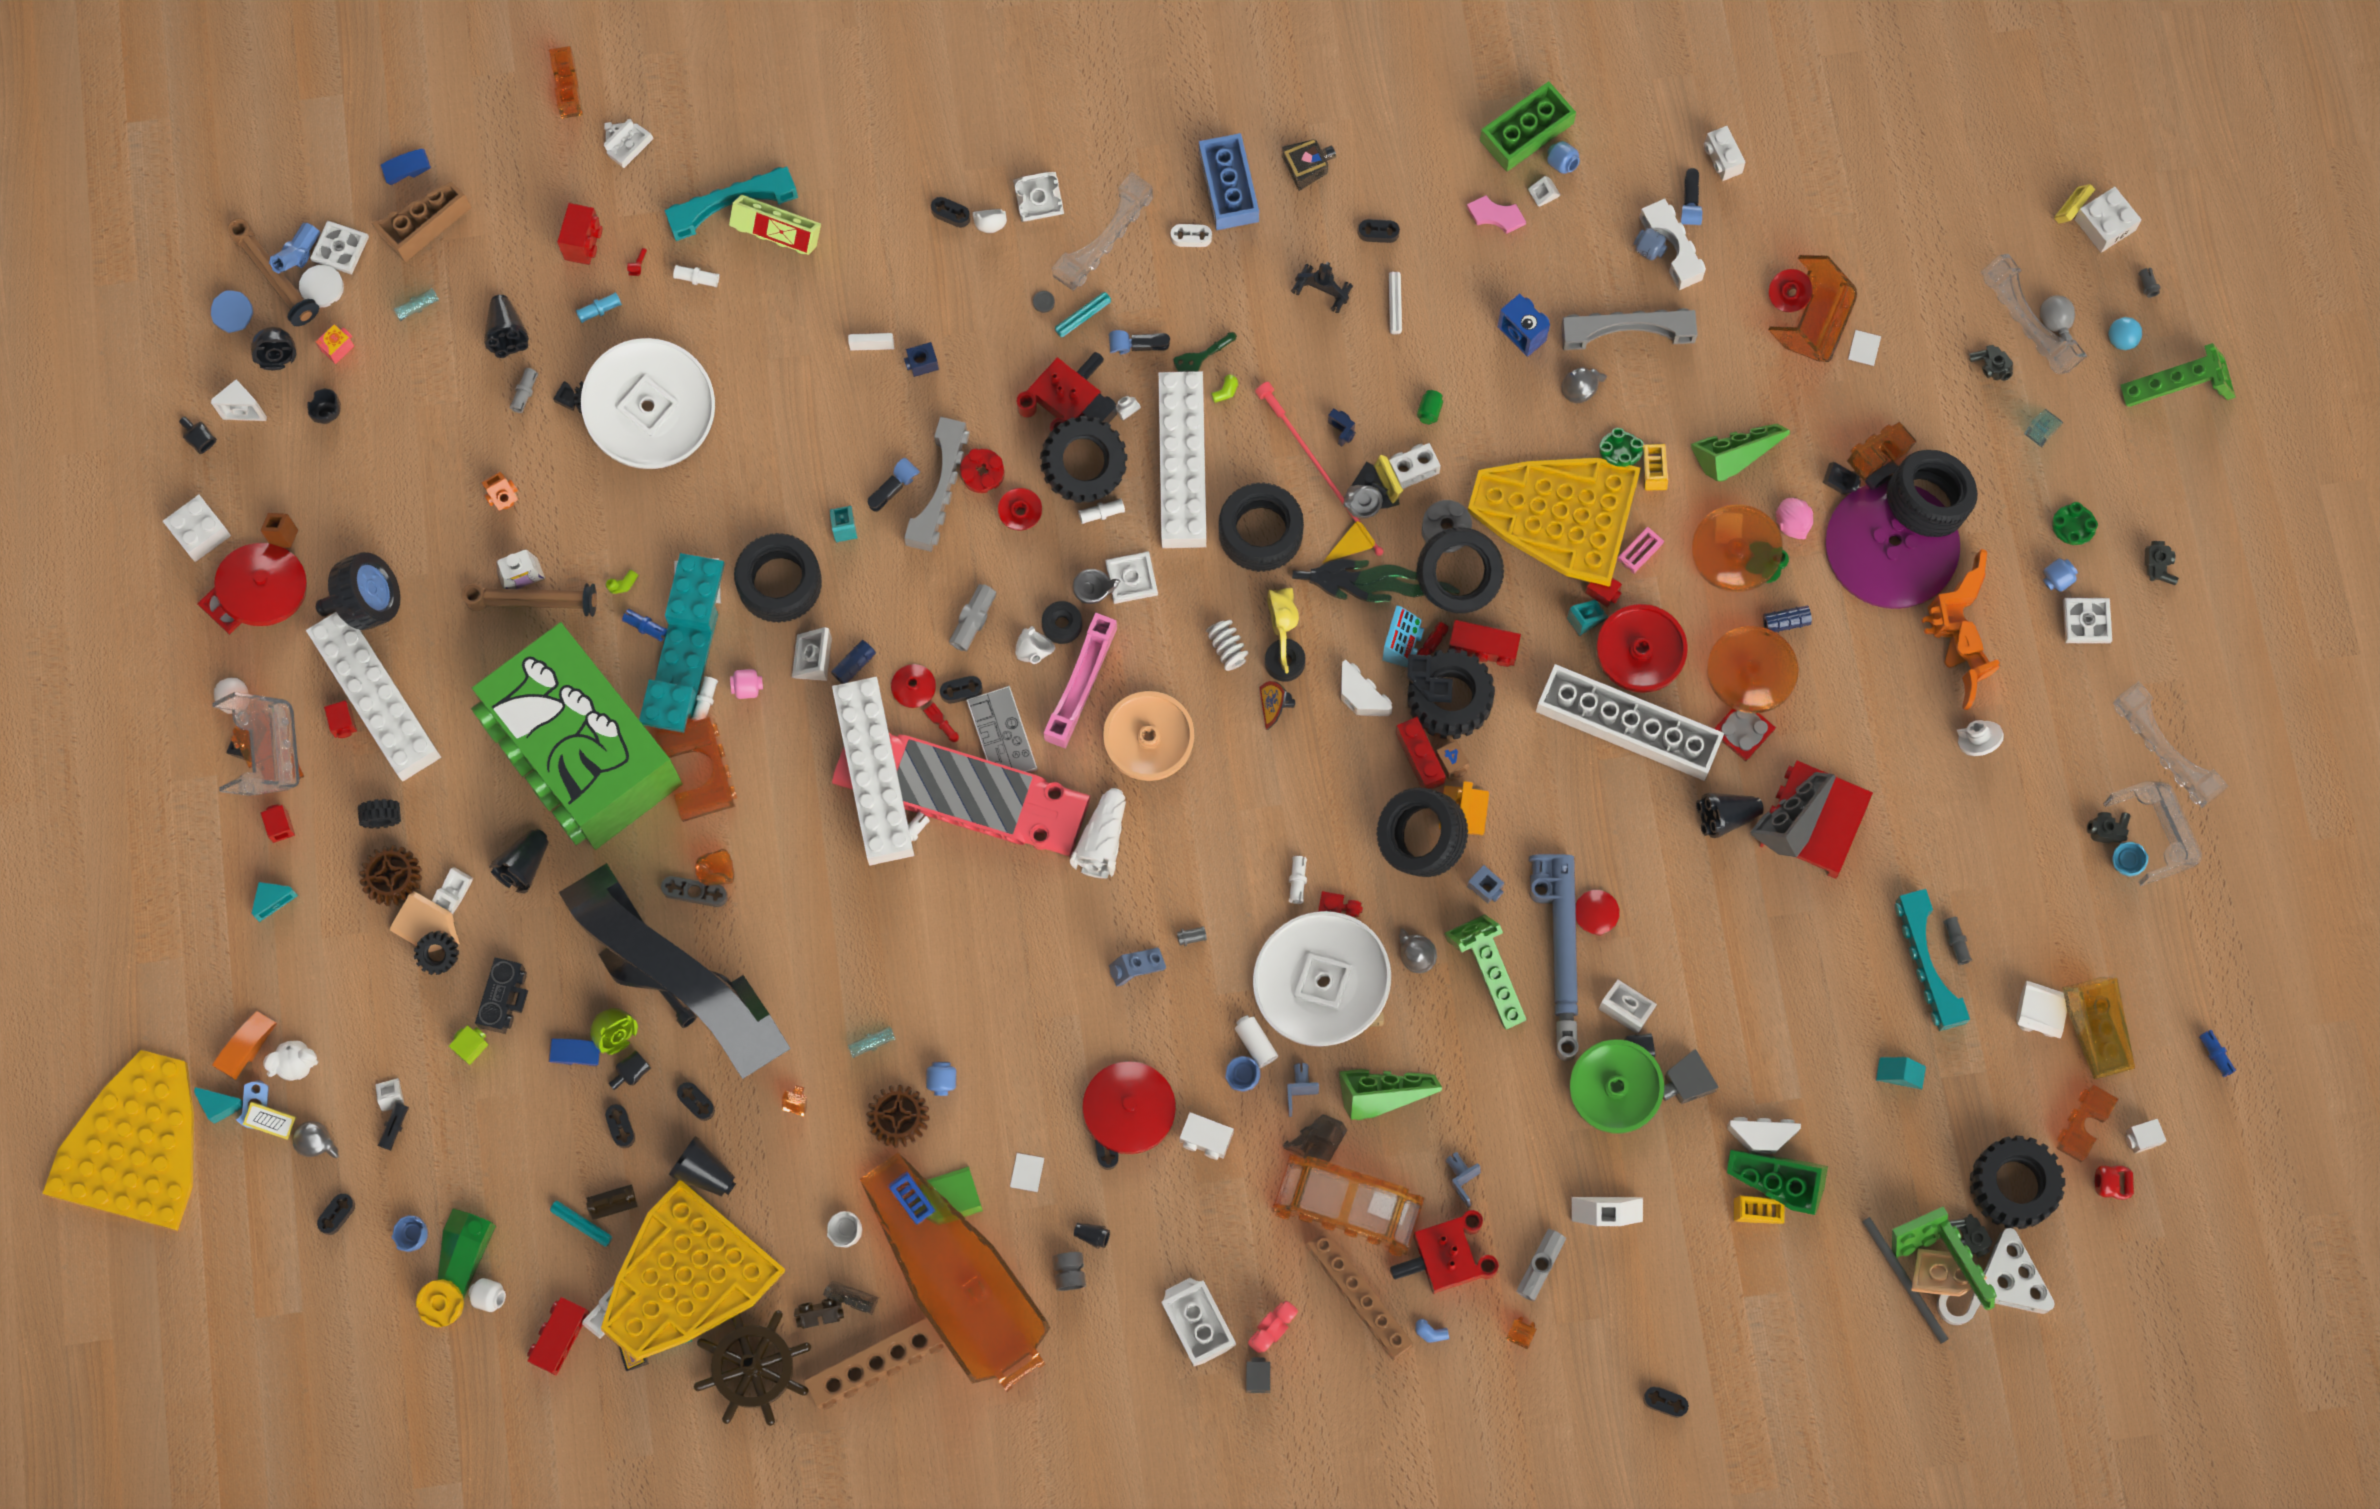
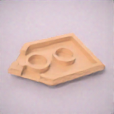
M415 891L409 894L393 921L390 931L416 946L422 937L432 931L433 933L441 931L442 934L446 932L449 938L451 936L454 938V944L457 943L459 945L460 942L456 934L453 914ZM431 945L428 949V953L435 952L443 948L440 945Z
M1918 1249L1912 1291L1960 1297L1972 1289L1950 1252Z

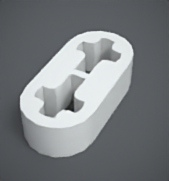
M1178 224L1171 229V241L1179 247H1206L1212 240V231L1206 225ZM1179 232H1183L1184 236L1182 239H1178L1177 235ZM1201 232L1205 233L1203 240L1199 237Z

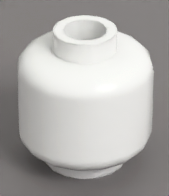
M481 1278L475 1284H472L468 1292L471 1305L474 1308L487 1312H493L500 1308L506 1298L503 1286L499 1282L486 1278Z

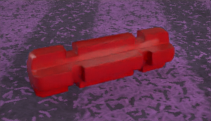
M1438 622L1417 655H1431L1441 642L1442 636H1445L1449 627L1443 622Z

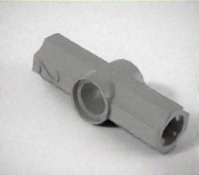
M979 584L969 604H966L962 609L958 620L959 623L949 641L956 649L967 652L977 631H980L984 626L987 612L997 594L991 587Z
M1547 1230L1516 1290L1518 1294L1528 1300L1535 1301L1566 1237L1555 1230ZM1544 1260L1547 1263V1269L1543 1271L1538 1270L1535 1266V1261Z

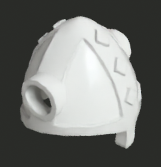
M1031 626L1029 629L1024 628L1018 637L1015 654L1020 661L1037 664L1041 659L1054 652L1055 645L1050 639L1036 632L1035 628Z

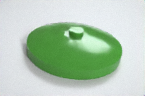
M1607 1040L1595 1044L1580 1056L1571 1074L1570 1093L1574 1107L1589 1125L1607 1133H1628L1643 1127L1657 1113L1664 1095V1078L1659 1064L1645 1048L1627 1040Z

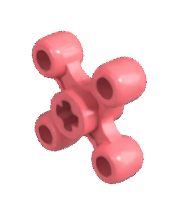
M1288 1301L1281 1302L1273 1312L1270 1311L1257 1326L1259 1330L1249 1339L1248 1345L1257 1353L1265 1352L1288 1329L1285 1323L1288 1324L1298 1313L1297 1308Z

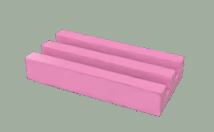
M1647 527L1618 556L1617 560L1620 563H1624V566L1629 568L1634 574L1663 545L1664 540ZM1649 534L1651 537L1629 560L1625 557ZM1654 540H1656L1657 542L1653 545V547L1635 565H1633L1632 563L1642 554V552Z

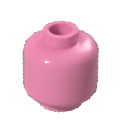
M754 669L736 670L733 676H730L731 694H735L738 699L757 697L759 690H763L762 676H757V672Z

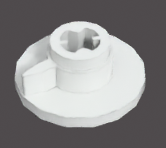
M1976 720L1971 722L1967 728L1957 730L1959 735L1958 744L1961 751L1971 756H1981L1993 752L2000 746L2004 737L2000 725L1991 721Z

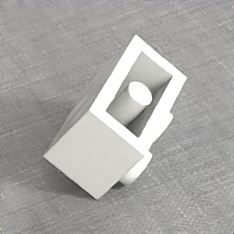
M1728 126L1707 133L1704 148L1706 153L1710 155L1714 169L1719 173L1722 181L1742 174L1746 162Z
M1190 1112L1180 1136V1143H1183V1147L1188 1150L1196 1151V1149L1204 1151V1155L1211 1159L1217 1160L1218 1157L1224 1159L1234 1129Z

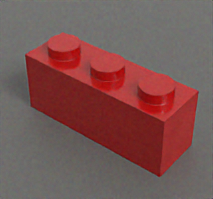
M1455 620L1449 648L1455 649V653H1461V650L1467 651V656L1472 657L1475 655L1479 658L1480 662H1487L1489 660L1496 662L1499 666L1509 667L1510 665H1515L1521 634Z
M1418 717L1398 724L1396 726V735L1421 788L1434 789L1443 785L1446 776Z
M560 1297L559 1301L556 1300L550 1309L551 1317L548 1322L542 1324L538 1335L540 1337L537 1343H533L527 1353L529 1357L527 1361L557 1376L583 1326V1320L590 1312L586 1308L563 1297Z

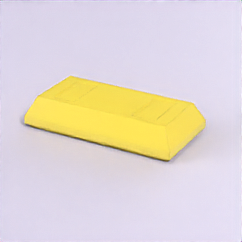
M1380 455L1374 464V468L1383 486L1388 489L1387 495L1390 501L1394 503L1401 495L1403 489L1388 458Z

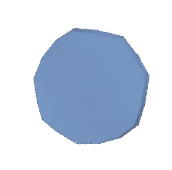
M226 290L213 300L211 306L213 323L228 333L245 329L253 315L251 302L243 293Z

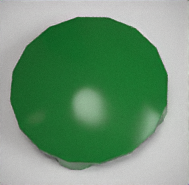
M1614 428L1612 433H1608L1602 438L1599 444V452L1608 463L1626 467L1634 465L1640 460L1643 454V441L1633 434L1625 432L1622 428Z
M2073 502L2071 505L2061 507L2054 514L2052 520V528L2057 538L2070 545H2082L2089 542L2095 535L2098 527V522L2092 512L2083 507L2079 502Z

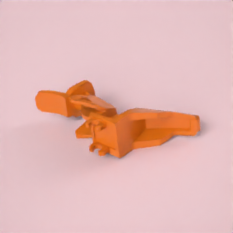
M1981 549L1975 555L1972 571L1965 575L1953 592L1939 594L1927 607L1929 616H1925L1922 619L1923 623L1930 622L1932 625L1931 629L1926 628L1924 630L1925 634H1934V637L1951 638L1944 664L1951 668L1967 661L1971 668L1962 677L1965 688L1962 706L1964 710H1969L1975 700L1977 682L1991 676L2000 667L1999 660L1989 662L1983 652V644L1975 624L1969 622L1963 615V609L1970 606L1977 598L1986 575L1987 551Z

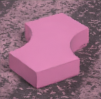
M1487 196L1467 204V209L1476 225L1493 224L1500 227L1506 234L1526 225V221L1516 204L1511 206L1497 205Z

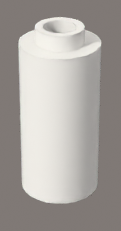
M1246 1015L1236 1022L1235 1031L1259 1068L1270 1064L1278 1058L1277 1052L1255 1017L1249 1018Z

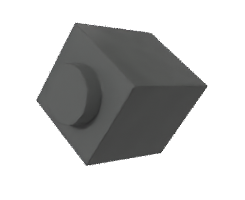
M1255 1357L1251 1358V1362H1246V1393H1270V1362H1266V1358Z

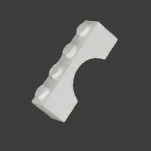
M1666 199L1642 208L1639 218L1645 229L1652 228L1664 235L1674 245L1677 258L1671 263L1669 273L1678 290H1681L1701 281L1706 268L1704 262L1697 258L1694 244L1686 238L1683 224L1681 222L1678 223L1673 206L1671 204L1668 205Z

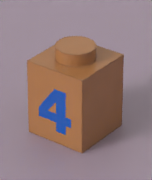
M1457 740L1436 750V757L1448 780L1452 777L1458 779L1467 773L1469 761Z

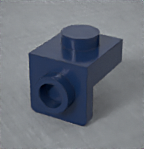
M1333 408L1328 415V423L1342 432L1338 439V445L1342 447L1346 442L1350 443L1356 434L1355 422L1350 420L1349 415L1345 412L1337 411Z

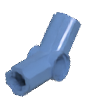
M303 223L292 241L286 242L280 252L270 257L269 264L272 270L276 273H281L293 266L303 268L309 260L312 246L321 234L320 231L309 223Z

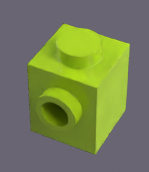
M467 1025L465 1028L457 1031L449 1047L467 1064L471 1065L489 1044L484 1040L486 1035L477 1027L472 1030Z

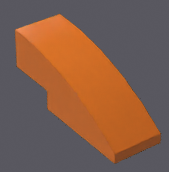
M256 1011L230 1039L212 1066L236 1080L248 1061L252 1062L277 1023Z

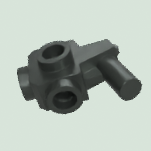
M1989 345L1986 346V350L1969 353L1971 362L1985 361L1982 370L1987 378L1992 377L1994 380L2001 379L2006 381L2013 375V362L2005 351H2001L1999 347Z
M2151 541V545L2145 548L2147 575L2150 576V581L2161 580L2176 585L2179 577L2167 573V566L2175 563L2176 555L2175 551H2171L2170 546H2165V541Z
M2100 812L2095 819L2088 822L2087 832L2091 834L2093 841L2108 844L2110 842L2121 843L2128 839L2129 830H2127L2131 815L2125 812L2122 813L2120 821L2117 823L2111 813Z
M1968 1214V1217L1964 1219L1949 1221L1952 1227L1956 1226L1957 1229H1960L1963 1234L1960 1240L1964 1246L1967 1245L1970 1248L1972 1255L1976 1254L1979 1258L1991 1252L1989 1247L1992 1244V1240L1985 1227L1981 1226L1978 1219L1974 1218L1972 1214Z

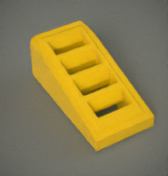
M1665 444L1643 445L1645 490H1666L1668 486ZM1648 454H1661V456H1648ZM1661 462V464H1649V463Z
M1740 1195L1734 1198V1221L1784 1224L1785 1208L1782 1203L1775 1199ZM1753 1204H1756V1215H1753ZM1763 1205H1765V1216H1763ZM1772 1205H1775V1217H1772Z

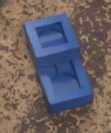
M423 148L399 155L381 164L386 183L391 186L407 176L415 178L431 168Z
M551 1039L549 1062L597 1066L600 1051L593 1041Z

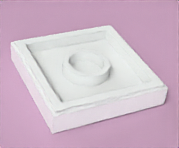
M1149 551L1105 560L1109 579H1119L1121 581L1112 593L1114 604L1158 595Z

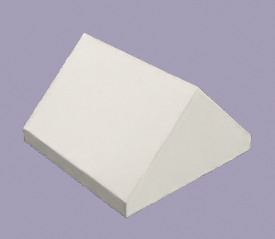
M237 379L211 400V404L223 420H267V416L257 401Z
M824 627L797 634L792 671L793 678L827 681L832 643L829 628Z
M1617 980L1602 1000L1599 1010L1638 1034L1657 1004L1620 980Z

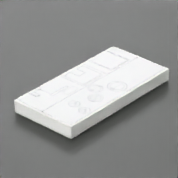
M1010 686L967 699L986 760L1027 773L1036 771L1037 766Z

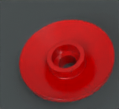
M1797 269L1781 271L1773 278L1769 286V297L1772 304L1780 311L1787 313L1803 309L1809 303L1813 293L1811 280L1804 272ZM1796 289L1795 295L1789 296V291Z
M1012 489L1006 492L999 501V518L1005 526L1012 530L1023 531L1030 529L1041 518V500L1029 489ZM1019 509L1025 511L1023 515H1018L1016 512Z
M911 664L900 668L895 673L891 682V691L899 704L908 708H918L924 706L933 698L936 691V681L931 671L926 667ZM912 680L917 682L914 687L909 686V682Z

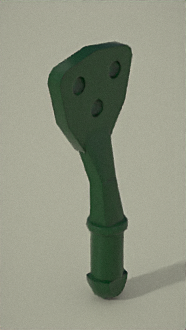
M1229 332L1205 351L1185 353L1175 357L1173 362L1178 372H1199L1202 362L1207 357L1221 351L1222 348L1234 342L1237 335L1235 332Z

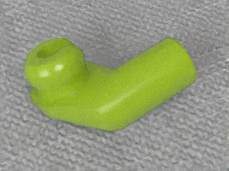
M1227 375L1224 378L1223 388L1211 393L1214 403L1234 396L1238 387V380L1234 375Z
M629 570L623 580L611 578L607 580L605 586L612 594L628 592L639 575Z

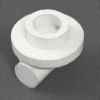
M1129 396L1121 398L1116 406L1118 415L1122 420H1125L1141 408L1135 397Z

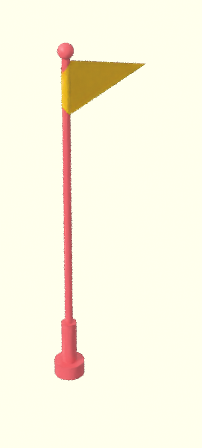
M1270 382L1260 385L1255 390L1259 399H1266L1278 418H1282L1343 504V496L1284 415L1286 412L1272 394L1274 391L1273 386ZM1352 516L1356 523L1353 524L1322 563L1371 548L1375 549L1377 556H1381L1384 551L1381 547H1378L1361 521Z

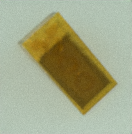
M2100 977L2062 987L2069 1017L2093 1078L2099 1079L2135 1069L2117 977Z

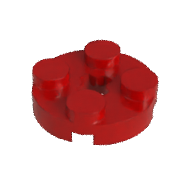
M972 449L964 457L960 465L961 478L965 486L976 493H987L993 488L996 489L1004 479L1005 470L1002 458L988 449ZM984 466L988 473H983L981 476L977 469Z

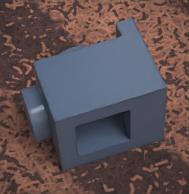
M1483 865L1468 881L1467 888L1474 891L1488 904L1491 900L1496 902L1502 896L1504 891L1501 889L1504 886V882ZM1489 885L1491 890L1487 892L1483 889V886Z

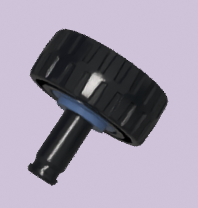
M361 552L340 560L332 567L328 577L329 596L318 600L315 606L317 613L323 617L337 612L339 617L349 626L359 630H369L391 621L396 616L400 607V589L393 571L383 559L373 553Z

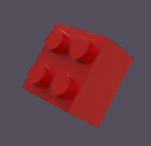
M568 203L557 241L564 260L590 265L591 259L595 258L597 238H601L603 227L600 225L599 217L594 208Z

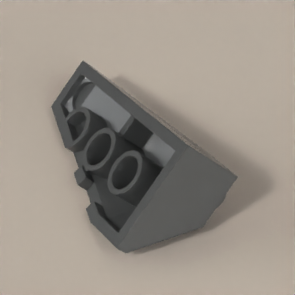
M1815 772L1796 788L1795 795L1788 800L1783 799L1780 801V807L1772 814L1767 812L1751 830V835L1778 855L1797 857L1812 835L1836 778L1835 775Z

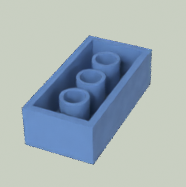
M1241 133L1199 141V156L1216 230L1259 222V208Z

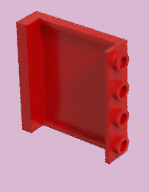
M1796 760L1794 766H1788L1784 778L1788 779L1785 787L1780 785L1775 797L1779 799L1777 806L1772 805L1769 812L1772 814L1780 807V801L1783 799L1788 800L1795 795L1796 788L1815 772H1826ZM1836 777L1812 835L1796 858L1829 871L1827 876L1836 879L1842 869L1873 792Z

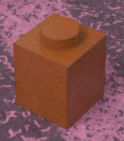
M268 513L260 531L269 544L291 548L298 533V528L288 514Z

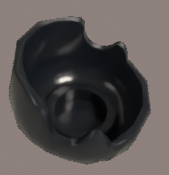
M326 388L315 391L313 400L307 402L308 415L314 422L328 424L335 420L341 411V403L337 394L333 390Z

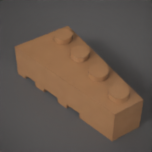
M451 181L426 194V198L420 201L414 200L408 204L409 207L399 212L395 210L388 214V218L382 221L376 220L371 224L378 235L406 263L472 207L465 194Z

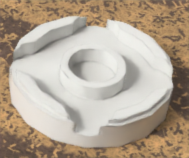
M316 265L309 268L303 273L299 281V291L304 300H315L319 308L328 307L334 301L337 302L344 290V283L339 272L327 265Z

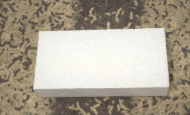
M892 333L848 335L850 350L894 349Z

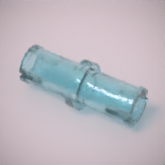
M431 288L415 298L413 296L410 298V301L394 308V312L399 321H402L416 312L418 314L421 313L423 308L439 301Z
M889 1026L872 1035L870 1033L866 1034L865 1038L847 1046L852 1058H855L870 1050L876 1051L877 1047L896 1039Z

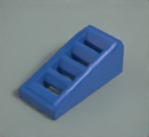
M908 1171L888 1185L916 1225L935 1212V1209ZM906 1181L909 1182V1185H907L901 1191L897 1190V1188L901 1186L903 1183H905ZM910 1190H915V1192L906 1199L902 1197ZM919 1196L921 1200L910 1207L908 1204ZM925 1204L927 1208L915 1215L914 1211Z

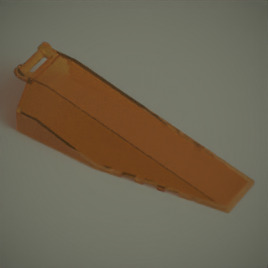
M899 1152L861 1177V1184L916 1303L971 1383L997 1378L1005 1391L1008 1392L1012 1389V1385L1033 1370L1045 1366V1362L1036 1349L1051 1327L994 1245L973 1227ZM906 1171H908L935 1209V1212L917 1225L888 1186ZM906 1181L901 1186H899L897 1190L901 1191L903 1188L909 1185V1182ZM910 1190L902 1197L906 1199L907 1197L912 1195L915 1192V1190ZM918 1196L908 1205L912 1207L914 1204L921 1200L920 1197ZM923 1204L914 1211V1214L917 1215L927 1208L926 1205ZM1029 1354L1032 1356L1033 1359L1007 1378L1003 1375L1005 1371Z

